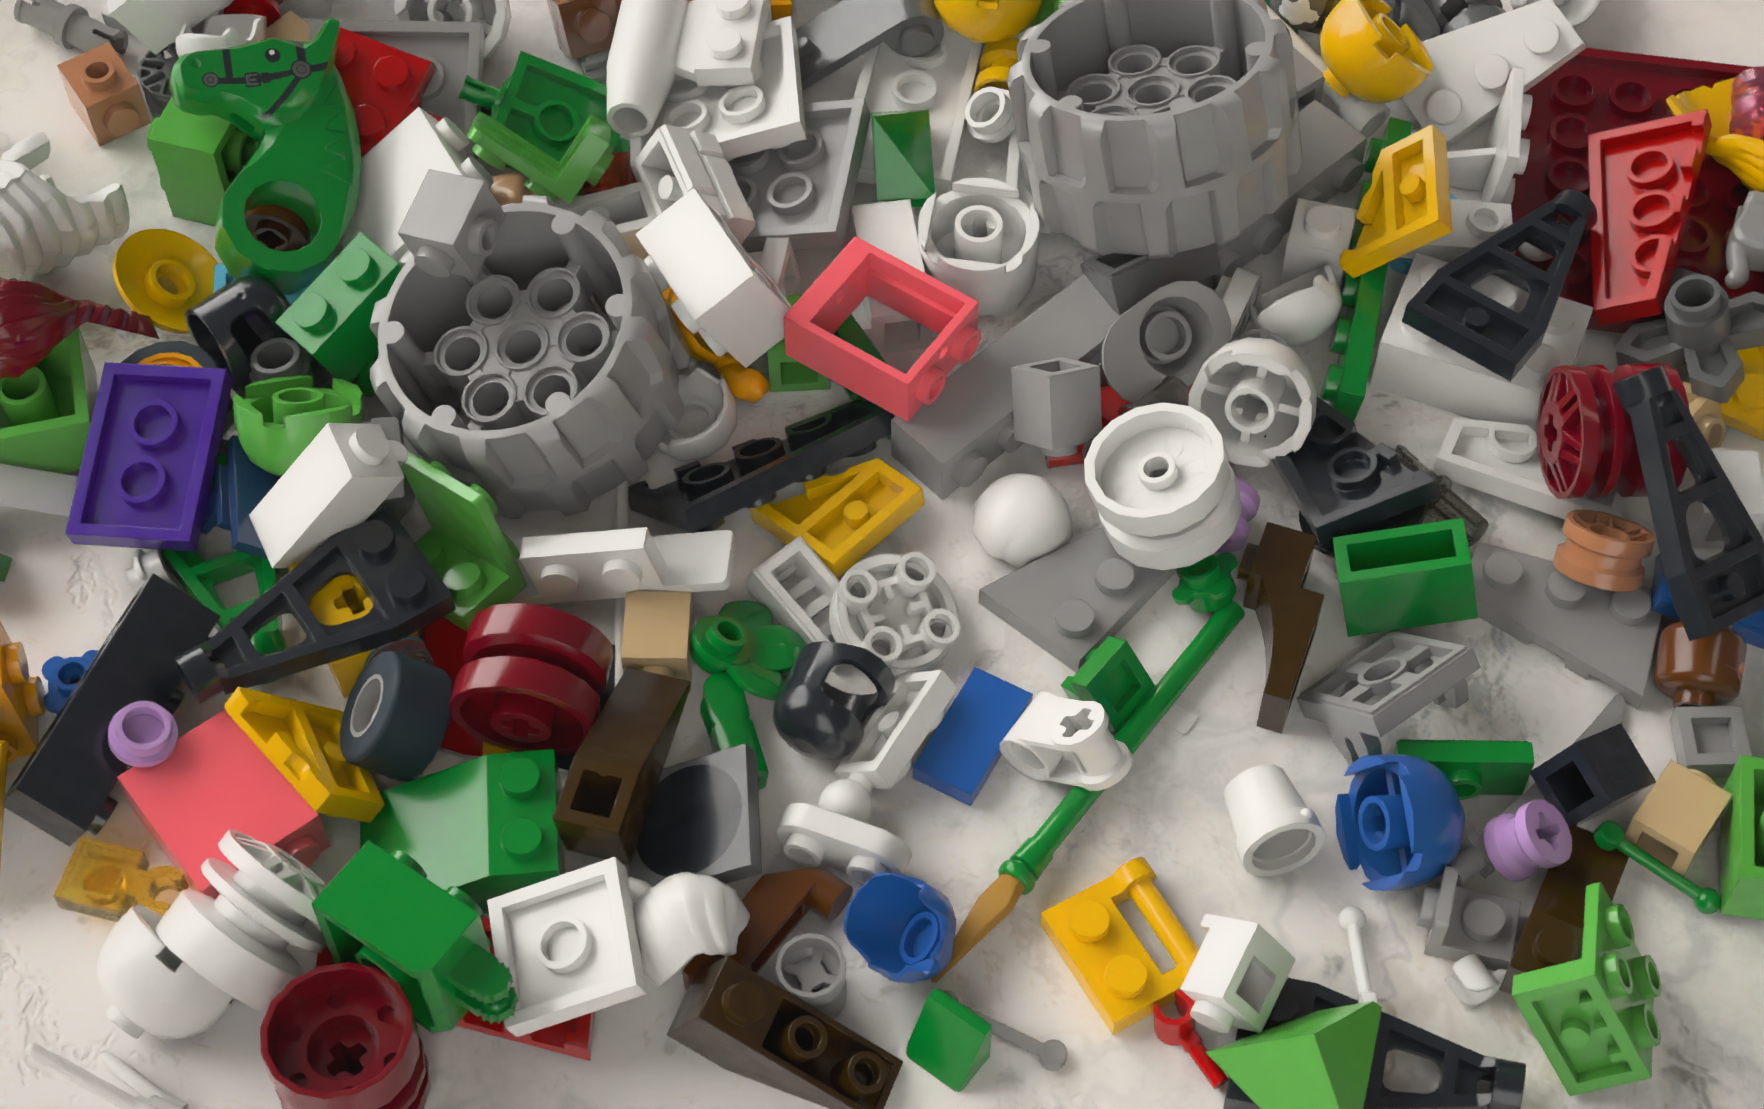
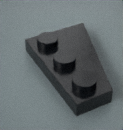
M1317 397L1316 418L1301 448L1295 453L1292 450L1286 456H1275V459H1271L1311 531L1317 536L1316 539L1320 546L1333 541L1332 537L1346 536L1440 498L1434 478L1421 469L1415 473L1400 463L1396 451L1383 442L1376 446L1357 432L1355 423L1319 397Z

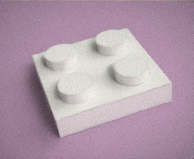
M616 857L487 900L495 957L498 958L499 963L504 962L505 967H509L513 978L511 987H515L519 1000L513 1012L514 1016L504 1020L505 1029L516 1037L647 994L626 867Z

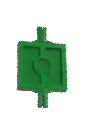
M520 51L512 74L501 84L500 89L467 75L458 99H463L491 110V118L559 162L591 113L608 124L607 85L523 51ZM611 128L610 144L614 146L611 153L614 156L613 160L630 166V141L620 138V134ZM506 164L505 167L510 168V169H512V170H515V171L519 172L518 170L514 169V168L511 167L510 165ZM585 181L577 195L592 194L595 186Z

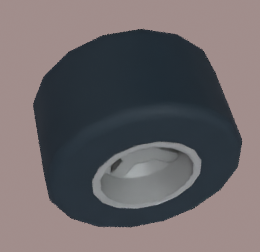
M383 651L374 657L359 675L343 712L339 735L340 749L346 762L398 781L409 782L422 774L434 759L441 746L451 719L452 711L449 708L453 685L446 671L394 651Z

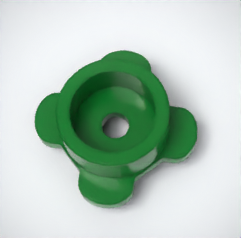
M1224 552L1216 557L1210 555L1191 566L1177 568L1176 573L1180 580L1178 587L1172 591L1175 603L1189 605L1192 610L1201 613L1212 612L1227 605L1234 598L1237 591L1236 584L1231 575V572L1238 566L1236 556L1232 553Z

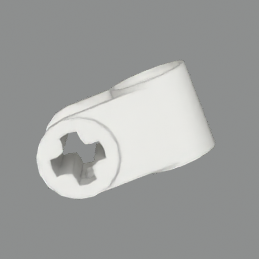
M1040 692L1035 696L1000 742L1002 756L1009 765L1024 776L1036 781L1048 780L1078 786L1089 791L1107 789L1120 782L1128 774L1133 761V756L1125 743L1115 740L1107 728L1109 717L1101 704L1095 701L1062 698L1048 692Z

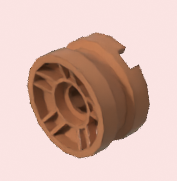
M1573 510L1567 512L1562 533L1567 537L1566 542L1557 546L1553 566L1570 579L1603 590L1634 592L1640 589L1645 575V568L1641 565L1642 559L1651 556L1655 535L1649 529L1634 521L1606 512L1594 510Z

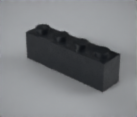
M153 573L135 593L5 794L4 807L69 847L86 831L96 836L118 804L117 800L109 796L118 781L117 776L133 767L120 761L110 749L108 728L112 718L120 709L137 701L154 702L165 708L173 716L185 696V693L176 688L182 676L173 658L198 644L207 642L211 638L208 635L217 623L220 615Z

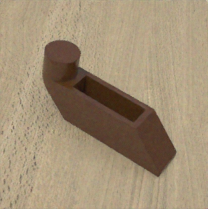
M819 868L763 874L742 899L750 914L747 926L738 936L736 954L728 957L758 973L810 909L828 921H833L847 905L852 895L853 887L831 872ZM705 953L694 956L682 971L685 989L688 990L693 978L700 971L725 956L720 954L708 955Z

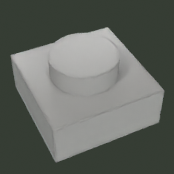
M1742 706L1675 707L1669 721L1677 761L1680 765L1687 769L1703 772L1710 778L1729 777L1740 755L1752 756Z

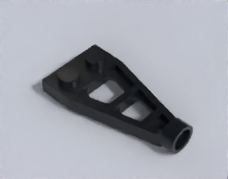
M1561 191L1552 201L1547 202L1438 269L1408 302L1402 322L1511 382L1542 344L1578 245L1597 223L1598 212L1594 203L1579 191ZM1561 213L1569 215L1574 220V224L1567 221ZM1527 242L1555 258L1545 272L1511 253ZM1494 274L1528 292L1529 297L1524 309L1517 313L1471 287L1487 276Z
M1664 365L1612 383L1621 408H1624L1631 416L1665 580L1672 595L1674 609L1682 621L1689 641L1711 636L1764 609V541L1678 390L1672 388ZM1670 440L1675 444L1695 479L1694 486L1682 491H1678L1676 488L1667 442ZM1697 501L1703 503L1709 509L1724 537L1723 551L1705 560L1699 559L1694 553L1686 522V513L1689 505Z
M387 506L369 516L365 522L331 536L207 642L198 644L173 659L196 701L202 704L222 692L225 695L233 693L237 687L250 688L398 642L456 610L453 595L393 511ZM341 575L353 576L372 602L371 611L364 617L339 625L330 626L319 623L309 609L313 596L334 578ZM285 613L293 614L306 633V639L295 646L267 656L259 654L251 642L253 635L280 615ZM219 663L225 666V668L214 670L213 668L215 665Z
M1287 978L1262 1031L1319 1010L1359 1004V1001L1318 983ZM1381 1011L1363 1109H1520L1525 1085L1526 1064L1484 1056ZM1237 1028L1235 1041L1258 1032ZM1391 1050H1401L1433 1061L1440 1069L1438 1088L1428 1094L1389 1090L1383 1084L1386 1054ZM1229 1077L1223 1109H1260ZM1480 1080L1490 1081L1488 1093H1478L1477 1083Z

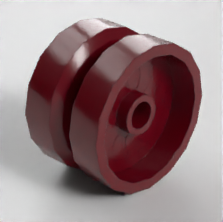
M511 603L497 604L477 612L469 625L463 649L465 664L456 676L449 702L452 719L474 737L490 745L512 752L554 749L556 756L576 753L601 712L599 695L608 683L613 661L612 644L597 627L576 615L551 607Z

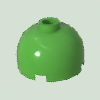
M313 376L276 377L254 382L246 386V399L241 398L238 394H235L233 397L234 422L242 448L252 463L264 471L277 476L284 475L327 423L357 424L362 423L364 420L362 391L358 385L338 378H332V389L313 388Z

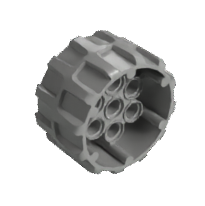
M1066 0L1059 4V9L1041 24L1028 28L1019 40L1017 46L1019 62L1010 68L1007 77L1025 187L1033 196L1038 218L1052 233H1065L1080 242L1083 250L1102 256L1111 253L1148 255L1149 259L1172 258L1179 252L1201 248L1214 243L1221 246L1240 238V231L1256 222L1264 214H1274L1286 201L1289 195L1287 176L1297 174L1302 163V143L1293 44L1289 29L1281 19H1271L1269 17L1265 0Z
M523 195L522 203L501 206L506 216L499 229L497 245L493 253L486 257L476 279L450 274L446 278L433 276L415 264L414 256L409 249L401 257L399 263L403 268L397 275L387 297L375 302L369 327L378 339L379 358L370 368V380L375 394L392 416L400 421L404 435L422 459L428 463H431L433 460L440 462L456 480L468 487L471 484H477L482 487L496 503L499 510L497 516L519 519L527 511L560 510L566 517L588 511L592 500L615 489L625 481L632 486L649 471L646 461L662 441L667 429L677 430L686 409L678 394V370L688 367L690 355L687 341L675 321L658 284L644 260L631 252L612 220L599 212L589 209L583 216H580L572 211L558 208L549 196ZM591 295H593L602 312L609 315L617 330H611L605 319L598 314L596 307L590 299ZM569 303L566 307H564L563 309L557 311V310L559 309V307L563 306L564 304ZM598 347V349H597L595 352H593V353L590 354V355L585 356V354H586L589 350H591L592 348ZM537 354V356L534 359L527 363H524L529 357ZM473 362H476L472 367L466 369L467 366H469ZM449 386H452L453 389L456 391V393L459 395V397L462 399V406H461V402L459 401V399L456 397V395L453 393V391L450 389ZM506 406L501 412L492 416L497 409ZM461 408H463L471 420L468 426L459 416Z

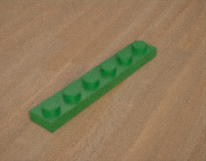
M1390 117L1382 139L1372 137L1364 159V172L1373 173L1382 149L1411 135L1412 122ZM1372 175L1370 182L1363 181L1355 207L1357 212L1363 196L1371 187ZM1364 224L1362 226L1355 225L1349 250H1355ZM1388 263L1356 278H1352L1346 273L1340 289L1342 297L1341 306L1347 307L1345 318L1340 316L1337 318L1334 326L1329 352L1339 354L1337 365L1329 364L1320 399L1329 401L1330 406L1353 422L1365 398Z

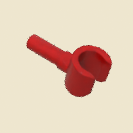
M1176 990L1174 991L1175 1006L1181 1018H1167L1162 1014L1160 1008L1154 1004V1031L1156 1036L1165 1044L1171 1046L1181 1045L1184 1051L1189 1053L1212 1087L1217 1089L1229 1079L1206 1053L1208 1050L1202 1043V1038L1196 1032V1021L1190 1015L1195 1002L1183 991Z

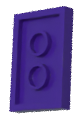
M105 362L65 535L73 544L197 552L233 379L227 369Z

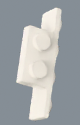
M647 527L523 537L522 547H517L520 557L516 562L528 586L507 604L526 603L534 605L625 598L626 592L631 591L703 592L725 590L730 586L736 539L730 530L651 536Z

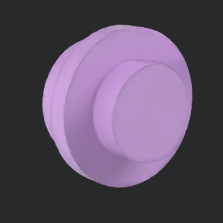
M137 701L123 707L114 715L108 728V742L111 751L120 761L133 767L145 768L162 763L173 753L178 740V728L174 717L165 708L150 701Z

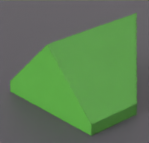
M1374 1001L1319 1010L1264 1030L1261 1033H1256L1212 1049L1206 1053L1260 1109H1363L1382 1007Z

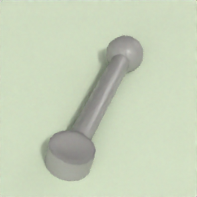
M943 990L945 993H947L959 1002V999L956 996V994H954L952 991ZM967 1007L991 1024L993 1035L1039 1056V1062L1046 1070L1058 1071L1065 1065L1068 1053L1066 1046L1061 1041L1053 1039L1043 1043Z

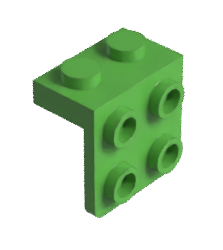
M480 111L474 118L467 137L476 143L472 151L479 158L500 170H503L506 164L510 165L527 176L524 185L538 196H549L553 203L559 197L571 204L585 181L595 186L614 157L611 154L614 146L610 144L611 126L592 113L560 162Z

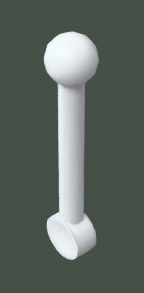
M1349 906L1341 911L1339 924L1343 930L1348 932L1359 1003L1370 1001L1377 1003L1376 993L1372 992L1361 932L1366 924V916L1360 908Z

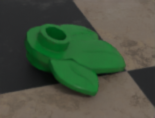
M749 600L726 603L722 606L717 616H706L699 619L690 635L692 643L690 646L691 657L702 670L711 675L718 672H726L732 677L739 688L745 692L771 701H776L777 695L784 683L781 674L790 672L802 647L807 645L801 636L784 625H773V617L769 608Z

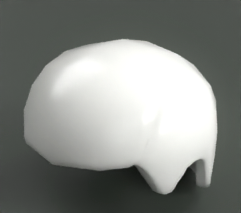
M255 14L213 15L206 20L201 34H193L190 24L185 23L175 40L176 53L180 58L181 55L195 51L228 48L267 39L266 17Z
M1327 264L1261 294L1256 299L1258 313L1253 305L1249 306L1248 309L1255 329H1266L1283 337L1288 344L1301 345L1317 339L1336 322L1342 305V297L1332 268Z
M696 368L688 375H678V394L686 409L677 430L667 429L662 441L657 446L661 452L681 461L706 459L727 445L737 423L736 403L725 379L721 378L719 380L706 370Z
M1016 473L994 481L975 502L973 508V533L978 543L988 555L997 559H1003L1016 567L1022 568L1030 561L1043 557L1069 544L1073 537L1072 518L1064 497L1046 478Z

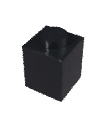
M1621 723L1575 742L1529 772L1545 800L1554 805L1562 814L1569 829L1612 810L1656 783L1655 778Z

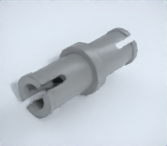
M16 0L14 6L15 19L22 24H28L51 35L54 42L65 49L76 47L87 52L110 42L115 51L122 55L126 52L128 36L124 31L89 17L88 11L77 4L66 6L55 0H31L32 4L23 0Z

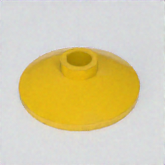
M159 228L145 229L132 234L121 244L114 257L113 275L120 295L133 311L150 316L153 325L164 331L176 334H191L186 323L185 313L188 309L214 293V265L218 264V262L203 246L181 233Z

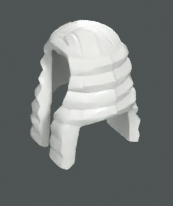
M32 132L27 139L14 144L11 150L3 153L1 156L0 277L7 280L16 278L18 281L33 280L36 275L50 273L53 268L66 267L72 262L74 257L88 255L95 246L109 245L114 239L122 238L128 232L130 214L122 184H111L92 194L67 196L56 189L50 175L41 174L38 176L31 171L49 158L51 150L50 140L45 132Z

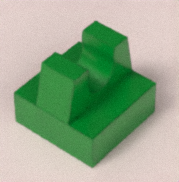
M1108 636L1098 649H1091L1084 657L1086 660L1085 664L1074 676H1068L1060 686L1069 699L1095 701L1101 704L1109 717L1107 728L1110 731L1116 732L1155 685L1127 640Z

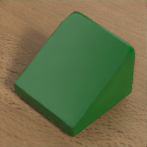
M934 988L926 999L907 1043L906 1055L911 1061L953 1091L960 1092L964 1090L990 1057L991 1024L943 990Z

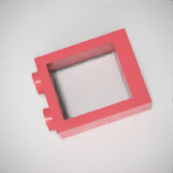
M855 236L783 316L785 354L909 422L923 404L931 405L938 398L944 388L947 375L957 363L961 362L964 364L968 362L977 350L981 340V331L978 330L979 301ZM866 296L879 301L939 334L906 374L833 335Z

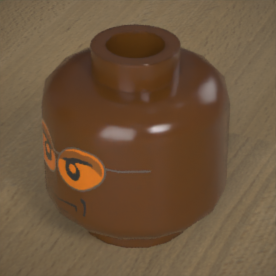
M1680 619V622L1672 623L1662 630L1654 670V684L1663 694L1673 698L1672 706L1674 708L1728 704L1740 694L1747 652L1746 641L1733 630V625L1711 636L1689 641Z

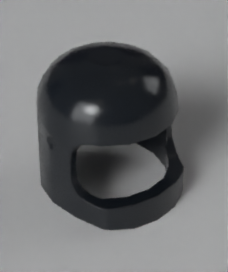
M251 275L239 277L188 309L185 313L187 326L196 344L217 361L219 368L227 369L233 379L232 390L236 393L251 384L249 373L252 372L250 367L251 355L256 347L274 338L293 340L275 323L291 304L277 286L261 277Z
M830 641L811 642L802 647L787 675L774 704L773 722L779 736L795 751L810 758L833 761L849 755L857 748L863 738L864 730L862 723L866 716L876 708L886 705L894 691L895 679L892 671L881 658L865 648ZM839 664H850L866 674L875 685L877 692L866 695L846 693L829 685L825 680L833 667Z

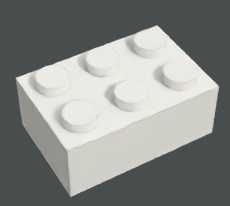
M1416 253L1380 340L1370 386L1475 420L1528 425L1537 435L1539 399L1544 381L1552 368L1563 365H1575L1593 307L1559 297L1541 346L1510 382L1402 322L1408 302L1438 269L1449 263ZM1491 275L1471 287L1517 313L1524 309L1529 297L1528 292Z

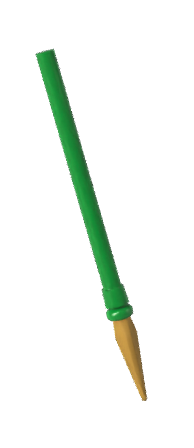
M1231 600L1227 605L1216 610L1113 737L1115 740L1125 743L1131 755L1136 752L1243 619L1245 612L1237 602ZM1073 786L1033 837L1027 838L1009 858L1010 860H1006L1001 864L998 869L999 877L978 897L954 937L953 955L948 966L939 974L930 978L931 982L937 983L1014 909L1021 895L1029 894L1034 889L1035 881L1039 879L1053 859V853L1105 789L1089 791L1082 787Z

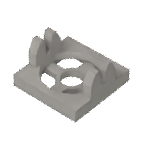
M1391 631L1301 692L1300 696L1296 699L1306 718L1326 724L1334 744L1347 762L1352 764L1362 756L1381 755L1382 748L1378 737L1381 738L1432 701L1434 704L1439 705L1447 700L1451 708L1455 709L1466 703L1469 698L1468 683L1465 678L1480 669L1481 666L1472 647ZM1389 672H1394L1393 674L1385 678L1375 680L1381 675H1384ZM1393 691L1374 705L1364 703L1375 695Z

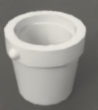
M1261 765L1250 768L1232 779L1224 789L1223 799L1236 838L1235 850L1247 873L1257 877H1273L1288 873L1306 864L1323 847L1326 834L1318 817L1313 810L1306 806L1283 768L1276 765Z

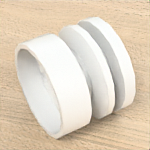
M228 830L218 843L220 851L238 869L215 858H207L201 866L203 875L220 893L218 898L214 899L191 889L183 890L156 925L155 929L163 943L186 965L233 998L266 1013L270 1002L291 980L304 974L302 967L286 950L289 943L315 954L322 953L327 947L323 934L309 921L311 920L319 925L311 903L324 890L325 884L313 871L282 849L272 844L257 841L237 830Z

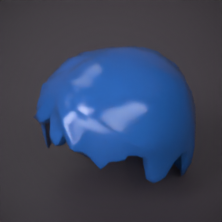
M880 872L858 889L847 907L843 924L848 941L864 957L870 969L878 972L888 980L897 983L925 981L936 976L948 966L954 950L955 913L947 896L925 881L902 874Z

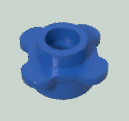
M89 650L81 657H68L64 659L60 656H55L44 663L41 672L43 677L48 680V693L44 696V705L49 712L58 714L76 684L70 685L71 680L82 677L98 650Z

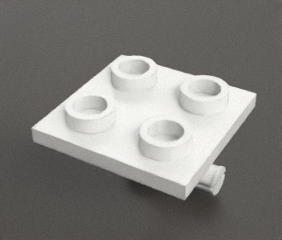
M1513 67L1485 148L1447 152L1449 186L1481 191V202L1512 203L1515 190L1513 174L1523 175L1527 165L1530 140L1521 138V130H1525L1529 122L1532 95L1523 94L1525 69ZM1416 130L1411 131V135L1416 133Z

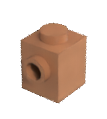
M110 42L57 65L70 104L99 147L151 123L139 84Z

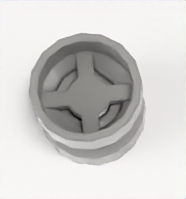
M812 933L793 937L783 945L776 960L778 987L830 1018L835 1019L843 1010L847 997L846 960L842 949L834 940L822 934ZM823 986V988L818 992L812 993L813 990Z

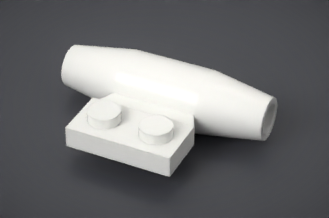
M622 0L607 61V122L615 132L627 137H641L648 134L653 128L674 84L676 75L695 81L698 86L755 85L770 6L769 0H694L691 2L689 0Z

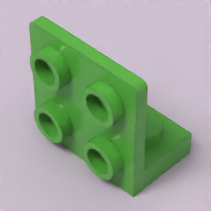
M408 451V459L403 463L401 469L432 528L417 540L415 544L453 595L456 610L445 615L444 618L468 633L469 625L477 612L493 605L509 603L528 586L516 562L520 557V553L512 540L501 531L495 519V516L499 513L498 507L482 487L477 484H471L468 487L456 480L440 462L433 460L431 463H428Z
M1601 882L1586 886L1582 959L1514 975L1512 997L1569 1096L1652 1078V1050L1654 1046H1659L1661 1041L1660 1029L1654 1013V997H1659L1662 994L1660 975L1650 955L1641 956L1634 943L1632 922L1625 907L1622 904L1614 905Z

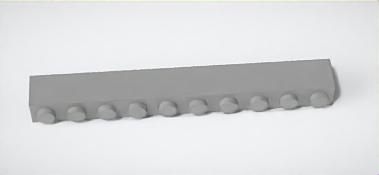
M1314 100L1299 111L1302 163L1297 174L1287 176L1289 195L1286 201L1274 214H1264L1256 222L1240 231V238L1221 246L1216 244L1221 265L1220 271L1199 283L1214 290L1217 288L1223 275L1232 278L1238 267L1243 268L1260 253L1267 255L1272 252L1281 242L1283 236L1291 229L1298 198L1326 203L1339 192L1347 193L1353 189L1365 170L1363 158L1368 137L1317 100ZM1083 274L948 376L938 398L931 405L923 404L909 422L898 416L891 419L892 457L942 500L960 486L968 487L980 478L986 466L1005 451L1008 453L1013 452L1024 444L1014 440L1011 367L1064 357L1099 365L1101 384L1107 380L1102 368V345L1108 329L1120 315L1113 311Z

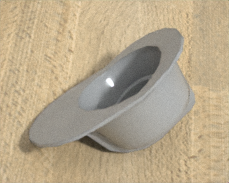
M1175 281L1158 288L1128 309L1110 326L1102 345V368L1110 387L1121 399L1136 406L1163 403L1174 398L1194 383L1203 363L1226 343L1230 342L1231 319L1225 303L1213 289L1199 282Z

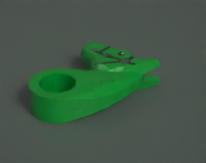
M332 17L326 19L320 31L311 42L271 37L234 47L195 51L181 55L173 65L169 82L174 103L182 112L197 116L215 115L231 122L242 132L260 143L251 160L236 176L222 197L215 219V250L230 276L235 279L248 275L264 278L277 286L286 295L310 286L328 267L352 220L359 198L361 175L360 139L354 109L342 78L334 65L339 42L340 20ZM277 205L289 208L304 220L310 229L312 242L294 251L282 252L267 248L250 233L246 227L244 216L247 212L259 206Z

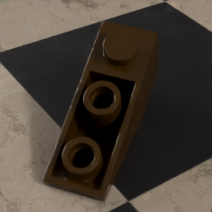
M630 667L626 668L573 758L552 817L566 850L606 860L616 857L621 863L631 865L691 688L690 681Z
M728 956L703 969L693 978L666 1034L725 1070L829 1109H884L904 1062Z

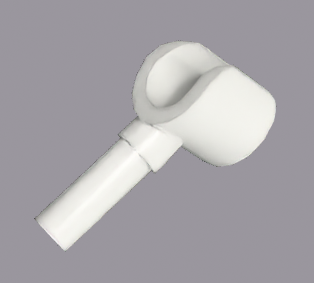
M1470 954L1453 965L1452 969L1455 974L1446 977L1445 982L1464 1006L1475 1008L1490 999L1500 989L1507 969H1498L1490 973L1476 954Z

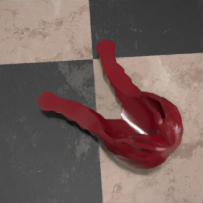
M0 277V378H19L26 371L38 365L43 358L50 354L55 346L86 322L156 339H159L150 316L138 314L136 311L127 312L123 308H111L109 305L96 304L90 300H75L60 292L51 290L41 283L18 281L16 278L7 280Z

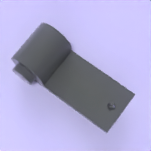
M843 0L797 28L802 91L882 42L894 52L903 56L919 57L932 51L939 45L944 34L943 24L935 7L934 0Z

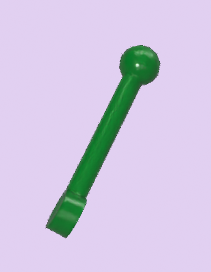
M1604 821L1594 830L1593 837L1600 848L1607 851L1614 850L1615 848L1692 898L1699 912L1713 914L1721 907V896L1715 889L1710 887L1701 889L1624 838V831L1616 822Z

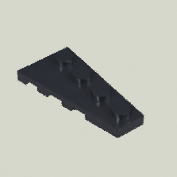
M859 399L786 426L785 433L787 439L781 440L775 437L751 439L731 448L735 458L732 460L710 463L701 466L698 460L673 469L676 481L655 489H650L645 480L628 486L630 508L634 512L683 529L689 533L713 531L725 523L724 517L742 508H755L765 505L776 498V491L794 482L800 483L815 480L827 472L828 465L844 457H857L873 451L877 447L876 441L891 434V419L894 416L874 403Z

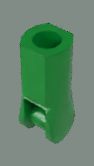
M718 672L712 674L704 683L703 699L700 704V715L710 738L712 751L715 753L746 743L757 753L758 790L766 787L769 771L753 721L749 719L750 713L744 690L739 688L728 673Z

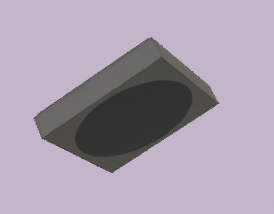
M745 743L663 768L631 865H629V877L643 880L653 887L666 877L681 872L714 877L725 884L762 874L757 753Z

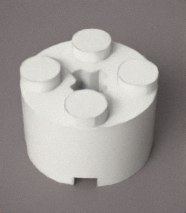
M978 177L953 182L952 190L937 198L936 192L929 197L919 215L918 242L925 273L979 301L978 316L993 315L996 317H1007L1014 314L1018 310L1020 302L1032 289L1036 278L1039 236L1038 214L1032 204L1029 208L1019 198V191L1003 181Z

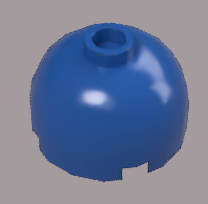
M1398 754L1362 756L1349 765L1344 776H1355L1351 782L1349 793L1337 795L1335 806L1336 834L1343 859L1349 869H1358L1361 864L1366 878L1370 880L1361 884L1369 890L1375 891L1407 890L1427 884L1443 873L1445 865L1451 866L1460 849L1465 825V813L1458 793L1443 771L1418 756Z

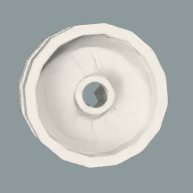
M1163 402L1136 407L1111 420L1093 439L1084 460L1085 483L1091 499L1098 509L1099 519L1105 534L1117 554L1136 566L1157 570L1191 566L1214 554L1230 538L1235 530L1242 512L1240 489L1234 471L1229 465V456L1223 437L1208 416L1190 406Z

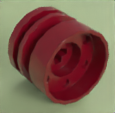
M1668 363L1625 364L1617 366L1613 373L1603 365H1590L1583 367V369L1578 365H1563L1552 368L1544 381L1539 399L1537 443L1543 477L1549 491L1557 499L1582 498L1584 495L1588 498L1607 497L1613 489L1621 497H1648L1631 416L1624 408H1621L1612 383L1664 365L1672 388L1678 390L1690 411L1685 387L1678 372ZM1670 440L1667 442L1676 488H1678L1682 483L1687 465L1673 441Z
M350 962L316 967L291 980L270 1002L260 1027L261 1056L283 1109H424L431 1090L429 1062L424 1052L423 1043L418 1035V1027L411 1004L398 982L375 967Z

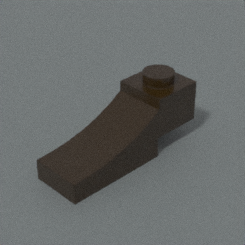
M1267 522L1259 545L1247 543L1239 566L1237 579L1247 582L1243 607L1255 610L1265 646L1266 680L1256 726L1282 734L1317 630L1325 595L1304 589L1317 536Z
M1578 826L1569 829L1572 837L1570 858L1561 865L1548 868L1499 990L1512 995L1514 975L1582 959L1586 886L1601 882L1612 901L1629 858L1616 848L1611 851L1600 848L1594 840L1593 832Z

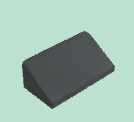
M1216 243L1179 252L1172 258L1149 259L1148 255L1111 253L1103 256L1097 254L1080 264L1083 274L1113 311L1120 316L1160 287L1175 281L1200 282L1217 274L1221 267Z

